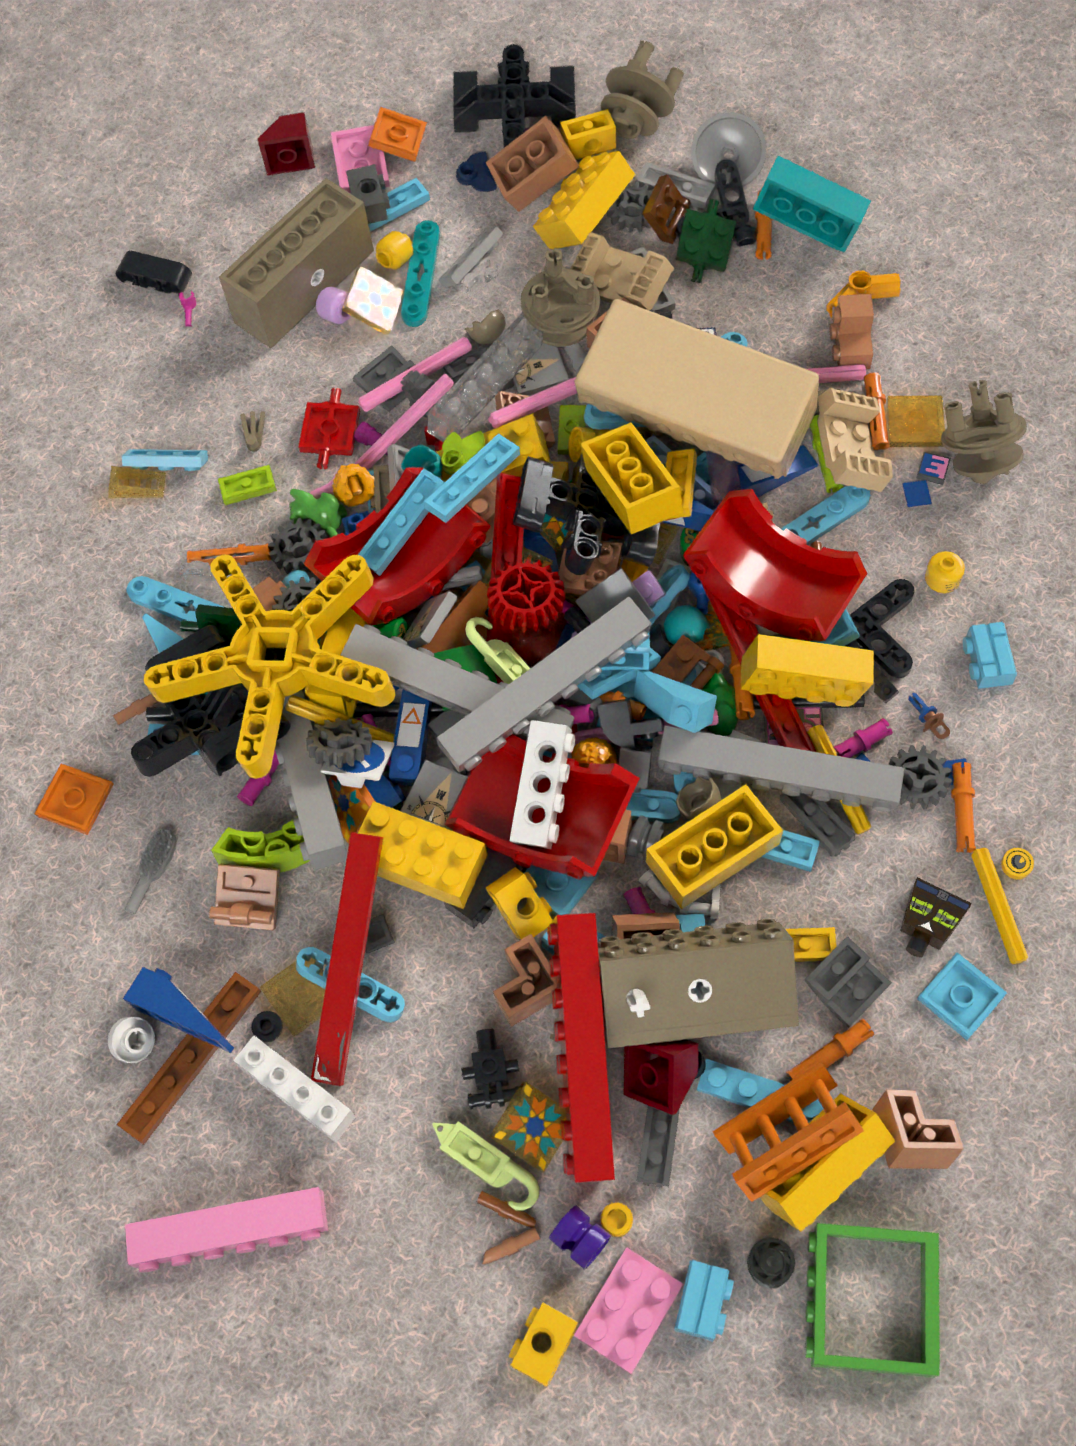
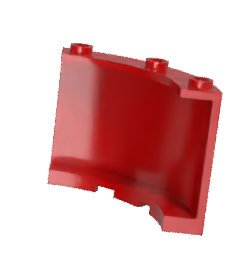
M405 468L400 479L386 497L389 502L378 513L373 510L367 517L357 523V530L348 535L340 533L327 539L314 541L304 565L323 581L344 559L352 555H358L424 468ZM467 504L446 523L428 512L380 576L370 569L373 576V585L350 608L372 626L388 623L414 609L431 596L438 595L443 590L444 585L460 570L474 551L485 542L486 533L491 525Z
M753 489L729 491L683 554L691 571L711 593L730 609L738 613L741 618L785 636L805 641H826L868 574L858 552L834 550L826 547L818 550L807 545V540L799 537L787 528L781 530L771 521L773 516L762 505Z
M511 734L505 739L507 742L501 749L494 753L488 751L481 757L482 762L470 771L444 825L456 833L485 843V847L513 858V861L522 867L530 868L533 865L553 872L567 874L578 880H581L582 877H594L640 778L616 763H590L589 767L585 768L580 767L577 760L567 757L566 764H569L570 771L568 781L562 784L561 794L564 795V806L562 812L557 813L556 825H559L557 842L552 843L551 849L515 844L509 840L527 741ZM553 753L551 758L543 755V761L545 763L553 761L556 754ZM543 778L539 781L537 785L539 793L549 790L551 786L550 779ZM537 808L532 814L534 823H540L545 818L544 808Z

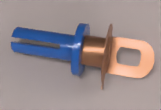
M912 693L922 706L921 708L911 696L908 697V700L920 712L919 720L922 723L926 722L923 732L930 729L938 739L947 738L950 734V729L942 721L944 714H936L937 709L935 706L928 707L916 693ZM942 726L946 732L940 735L936 728Z

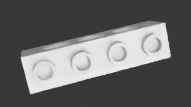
M531 720L509 840L515 844L551 849L552 843L557 842L559 825H556L557 813H561L564 806V795L561 794L562 784L568 781L570 766L566 764L568 752L572 753L575 743V735L571 734L572 730L567 725ZM549 748H555V759L545 763L543 761V753ZM543 778H549L551 781L549 790L539 793L537 789L539 781ZM537 808H544V820L540 823H534L532 820L533 812Z
M256 1036L249 1040L233 1060L243 1071L335 1143L356 1118L348 1107Z

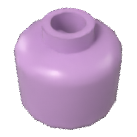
M326 287L317 297V313L325 320L342 324L353 315L354 307H347L349 302L354 303L353 298L348 292L335 287Z

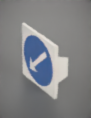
M372 740L370 755H364L363 762L354 760V766L344 763L342 768H338L337 765L326 767V762H324L321 773L336 775L343 786L362 788L365 779L380 780L395 743Z

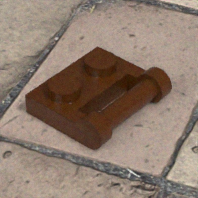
M663 175L659 177L642 215L661 241L674 244L677 237L678 221L684 216L686 210L690 209L691 201L681 195L669 175ZM673 207H675V212H674V214H673V216H672V218H671V220H670V222H669V225H668V227H667V226H666L667 220H668V218H669V216H670V214H671V212H672V210H673Z
M682 635L652 672L683 683L701 662L706 667L690 686L702 690L715 673L719 674L724 668V664L718 658L711 656L686 636Z

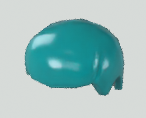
M420 444L413 446L405 454L401 463L403 471L405 468L423 467L438 478H442L443 464L441 457L434 450Z
M682 605L674 608L669 612L664 622L665 635L667 640L673 645L682 635L694 643L703 641L705 630L710 628L703 612L691 605Z

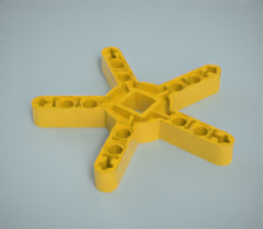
M230 555L216 557L211 563V572L242 623L234 634L230 646L153 666L146 671L143 679L151 694L161 703L242 683L249 692L236 749V758L246 774L255 779L264 777L271 769L285 697L299 692L308 684L377 707L389 705L396 695L386 671L321 650L317 642L373 585V576L368 564L360 555H352L344 559L292 611H265L235 559ZM267 648H286L284 661H264Z

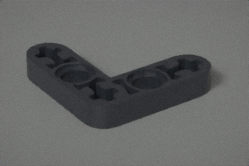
M728 159L720 161L714 173L722 207L717 209L716 215L736 221L733 219L734 215H738V218L742 220L741 223L736 221L734 229L736 231L738 226L748 224L749 211L736 163ZM723 169H726L727 172L730 173V183L726 184L727 179L725 173H722ZM735 191L739 198L735 201H729L726 199L725 193ZM684 216L679 219L676 234L679 238Z
M897 579L891 582L850 614L853 623L855 621L857 623L862 621L865 623L864 630L861 627L857 628L860 635L859 638L855 639L857 643L865 650L874 651V660L894 678H904L911 671L913 660L910 654L881 625L912 601L915 591L914 586L905 579ZM896 590H906L905 596L901 594L895 598L894 603L891 601L895 596ZM876 604H882L887 608L888 612L884 615H878L872 610V607ZM866 632L870 634L867 639H864ZM878 639L886 643L887 648L882 651L875 650L871 646V642ZM891 650H894L892 657L888 655L891 652ZM904 661L905 663L903 668L900 666L895 668L893 667L894 662Z

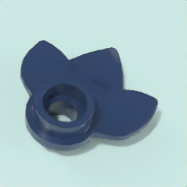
M486 152L475 153L466 162L458 166L456 179L460 184L471 185L475 190L481 192H490L497 189L495 179L486 164Z

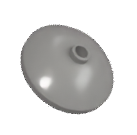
M726 112L709 118L700 126L692 141L691 159L693 167L701 180L715 184L717 189L714 173L720 161L728 160L724 157L726 152L734 154L733 158L729 160L736 163L743 187L758 176L766 159V141L762 130L752 119L740 113ZM723 169L722 173H725L727 179L726 184L730 183V173H728L726 169Z

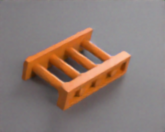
M822 1062L712 1131L729 1155L736 1152L742 1168L732 1173L736 1184L751 1202L864 1132L861 1124L845 1102L837 1107L829 1092L838 1085ZM818 1099L826 1114L809 1124L801 1109ZM791 1117L798 1132L781 1142L774 1127ZM763 1134L770 1150L753 1159L746 1144Z

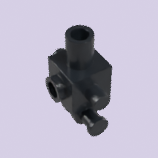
M494 1029L478 1030L476 1032L478 1052L471 1053L473 1066L461 1068L463 1080L475 1079L477 1089L483 1090V1093L467 1094L469 1109L472 1110L474 1107L486 1106V1109H491L494 1103H499V1107H504L506 1102H521L519 1086L503 1090V1086H509L507 1073L519 1072L518 1059L505 1060L503 1048L497 1049ZM490 1088H497V1092L490 1093Z

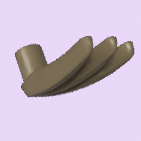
M262 411L260 413L257 433L255 412H250L251 433L248 431L245 414L242 413L240 417L247 448L250 451H258L262 441L265 412Z

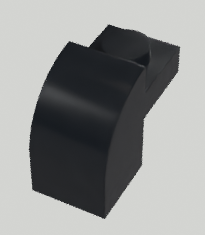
M630 698L602 702L597 705L604 734L610 741L621 747L635 748L638 745L636 735H641V739L655 738L659 736L658 732L663 731L665 727L664 720L661 717L634 721Z

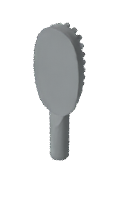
M161 829L157 831L147 844L139 865V881L125 907L127 912L136 914L150 883L159 879L170 864L177 844V838L171 830Z

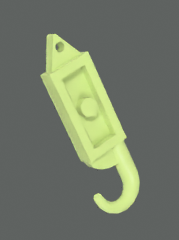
M474 617L467 622L465 630L468 639L485 657L484 661L504 683H512L531 669L507 642L504 643L497 639L486 642L475 627L476 625H483L488 629H492L493 626L488 620Z
M459 1121L456 1124H432L441 1143L440 1150L491 1187H504L515 1178L528 1188L529 1194L527 1199L519 1203L509 1201L508 1205L515 1210H526L536 1203L540 1188L537 1179L530 1172ZM439 1127H443L441 1132L438 1131Z

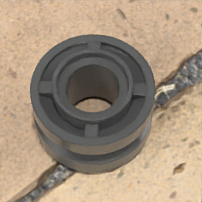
M640 815L637 822H634L628 838L627 855L636 857L639 853H642L643 860L646 861L647 848L663 839L664 823L656 820L650 825L648 817Z

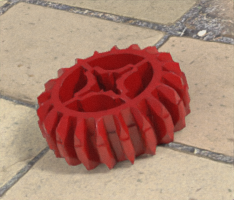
M528 558L525 563L520 564L516 559L514 566L505 563L503 571L496 569L495 578H490L487 590L488 608L492 611L494 619H500L502 627L510 624L512 632L517 627H521L524 634L527 628L531 627L537 632L538 625L547 628L549 620L556 622L558 613H562L565 601L564 583L560 580L558 572H552L550 564L542 567L540 560L535 564H531Z

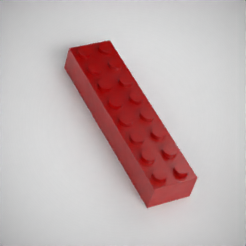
M596 913L556 915L552 923L547 926L548 945H554V956L549 958L550 977H556L557 988L551 991L552 1008L558 1009L559 1021L554 1022L555 1042L561 1043V1054L556 1055L557 1074H563V1087L558 1088L559 1107L565 1108L566 1120L560 1121L561 1139L567 1141L568 1153L563 1154L564 1174L570 1175V1180L575 1183L615 1180Z

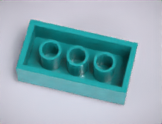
M778 155L753 210L835 250L845 252L872 200Z

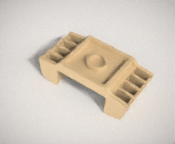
M589 233L570 269L594 278V284L599 291L600 300L612 303L615 299L622 300L625 297L633 305L651 310L663 291L674 267L665 256L652 251H648L645 258L610 247L602 235Z
M829 388L818 396L819 417L817 421L826 467L831 470L835 484L882 492L893 478L891 459L876 457L872 446L868 423L881 412L876 397H868Z

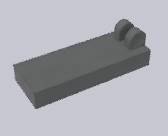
M784 793L780 795L781 802L816 840L820 841L819 844L831 857L841 854V850L848 849L850 843L855 840V834L824 801L815 800L812 798V795L800 793L799 796H791Z
M651 1106L647 1107L637 1182H643V1185L646 1186L655 1184L658 1188H662V1186L669 1187L680 1108L676 1114L670 1115Z

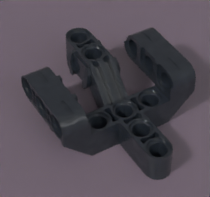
M511 44L503 49L502 63H498V72L501 77L498 78V84L478 85V70L453 72V124L455 133L477 132V129H479L478 120L502 119L503 146L505 148L526 132L525 118L551 116V122L557 128L561 127L560 122L576 118L574 65L550 67V81L530 82L528 77L530 65L529 61L524 59V50L517 44Z
M582 453L573 469L571 483L552 477L554 468L552 463L530 456L527 457L522 467L513 525L541 533L543 531L541 526L545 514L565 520L564 530H568L567 538L562 542L561 548L566 549V568L575 575L587 573L595 558L600 556L602 533L613 536L624 535L621 559L650 567L657 550L660 523L631 535L586 470Z
M208 625L153 656L146 663L145 671L159 664L230 646V644L215 625ZM267 648L264 661H279L276 652ZM240 683L209 691L201 704H199L194 696L164 703L174 720L139 740L131 748L132 758L140 773L147 777L155 776L196 751L209 769L219 777L223 775V772L233 768L236 764H240L236 758V749L243 718L228 727L227 725L237 709L243 710L245 708L249 691ZM283 713L281 715L277 740L285 736L291 727Z

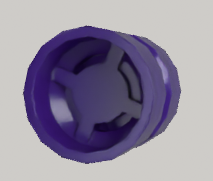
M575 1205L560 1220L550 1234L549 1239L562 1251L569 1249L571 1251L570 1258L585 1270L607 1245L611 1235L600 1225H591L590 1217Z

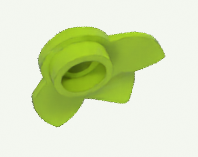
M452 432L445 439L442 446L444 453L441 457L443 470L447 474L453 475L484 447L485 438L483 432H475L463 439L457 433Z

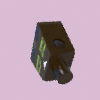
M917 877L910 892L900 929L901 932L911 936L906 946V951L913 956L922 958L928 945L941 950L965 917L972 903Z

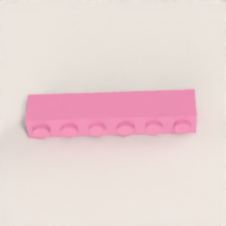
M319 1187L125 1224L128 1265L139 1268V1272L158 1270L159 1264L171 1262L172 1266L190 1264L191 1257L204 1255V1260L217 1259L224 1256L223 1251L236 1249V1253H248L255 1251L256 1245L268 1243L269 1247L284 1246L288 1244L289 1238L301 1236V1241L315 1240L321 1237L320 1232L328 1231L324 1193Z

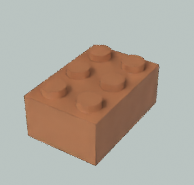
M546 116L486 162L503 197L518 212L579 167L561 132Z

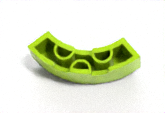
M293 820L282 825L281 830L268 834H263L262 831L246 832L227 827L211 849L218 865L225 863L280 869V873L297 868L310 861H304L299 843L304 842L303 835H297Z

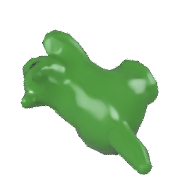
M290 490V495L295 501L289 504L291 515L289 519H294V524H296L298 518H301V520L311 519L315 524L319 523L321 528L330 537L338 535L336 530L340 527L342 518L347 516V511L334 495L322 493L319 499H315L312 494L303 490Z

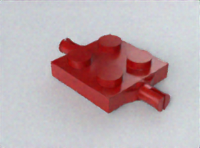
M335 387L331 388L329 401L322 403L307 402L298 445L300 453L318 454L316 466L319 469L323 467L324 470L328 468L330 455H353L354 435L360 416L359 405L341 403L342 390L336 388L335 391Z

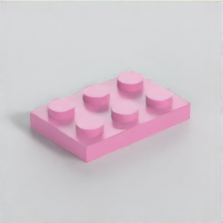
M374 125L331 132L339 185L350 194L346 171L374 164L377 174H383L385 187H390L384 151L368 146Z
M626 1247L574 1334V1337L632 1374L681 1290L683 1283Z

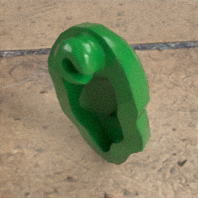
M715 673L702 688V691L717 696L715 709L718 713L719 722L717 725L707 726V728L715 735L728 736L735 730L738 723L735 688L728 683L722 674Z

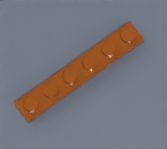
M235 972L203 1012V1015L226 1038L261 993V990ZM186 1034L120 1119L117 1126L144 1145L218 1047Z

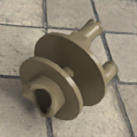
M640 41L633 59L629 60L627 66L611 69L606 77V85L610 94L603 97L601 110H609L616 126L617 135L626 139H634L638 135L649 136L657 131L659 126L658 118L670 115L675 107L674 95L684 76L682 70L672 67L665 82L648 72L646 64L655 49L653 44L648 41Z
M553 248V255L551 249L545 253L546 266L544 271L535 275L525 285L521 294V309L528 321L530 331L539 341L550 346L564 347L576 344L587 336L586 327L593 323L599 311L600 295L594 284V278L576 270L564 268L561 250Z
M979 380V389L977 388V381L969 384L972 399L969 415L963 416L962 403H959V401H952L944 405L948 427L942 433L941 441L944 448L958 453L953 459V469L956 473L971 477L976 483L986 484L1000 474L1008 475L1009 470L1016 467L1023 460V449L1014 442L1025 434L1027 424L1022 416L1014 413L1012 393L1004 392L994 397L996 410H994L993 404L989 402L987 381Z

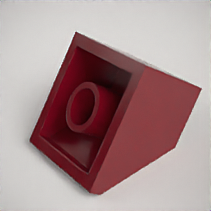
M305 112L279 116L257 138L267 176L315 169L313 146Z
M683 1039L624 1046L623 1095L670 1115L676 1114L698 1074V1043Z

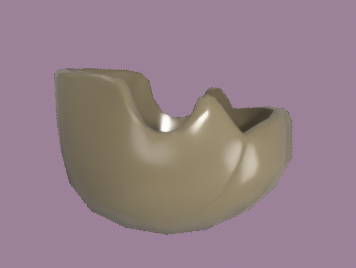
M494 310L482 322L474 321L472 322L473 327H466L465 330L476 343L482 345L495 342L505 330V317L501 311Z
M698 776L695 782L687 784L679 791L676 804L680 814L692 820L721 801V793L712 778L706 780Z

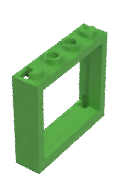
M817 1223L814 1227V1232H809L808 1252L814 1253L813 1266L807 1267V1287H813V1301H807L806 1322H812V1337L806 1336L805 1340L806 1358H811V1367L932 1378L940 1376L939 1233ZM827 1237L921 1244V1363L825 1355Z

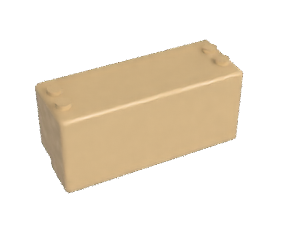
M615 299L607 311L574 383L580 403L585 402L596 406L602 412L614 413L628 422H637L646 426L651 431L663 432L672 436L677 441H686L696 445L700 450H709L722 455L728 461L735 460L748 465L754 471L760 470L778 479L781 476H787L817 410L819 375L628 302Z

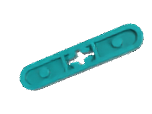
M431 220L420 222L416 225L414 231L413 255L409 260L401 308L402 320L404 324L410 327L422 325L428 315L440 241L439 226ZM421 264H423L425 273L422 274L421 281H418L417 273H419Z

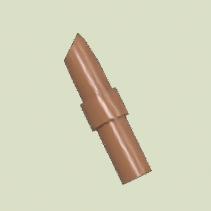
M149 694L142 699L132 702L130 706L116 713L113 717L118 725L130 718L142 714L146 711L147 707L153 706L158 701L152 694Z
M534 1227L515 1237L511 1236L503 1240L501 1244L485 1251L482 1264L491 1263L507 1255L510 1256L519 1252V1249L539 1240L540 1237L536 1228Z

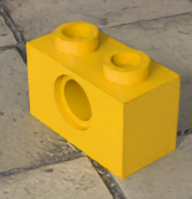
M608 109L560 122L561 134L575 160L616 149V126Z
M513 868L485 889L516 938L521 940L530 934L534 938L552 923L553 920L549 915L552 912V908L543 896L538 897L534 890L537 884L528 872L523 873L517 868ZM527 897L525 907L517 910L518 902L522 898Z
M542 1302L539 1309L533 1307L525 1322V1326L529 1329L523 1340L517 1338L508 1357L513 1359L510 1365L512 1368L548 1388L579 1323ZM539 1334L548 1335L552 1341L550 1349L545 1353H538L533 1349V1340Z

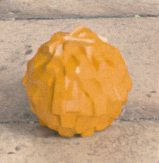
M359 464L341 465L333 479V493L338 501L349 507L364 504L373 498L375 479L365 467H361Z
M598 737L582 740L574 746L571 753V759L577 760L580 767L588 768L590 763L617 764L614 748L607 740L599 739Z

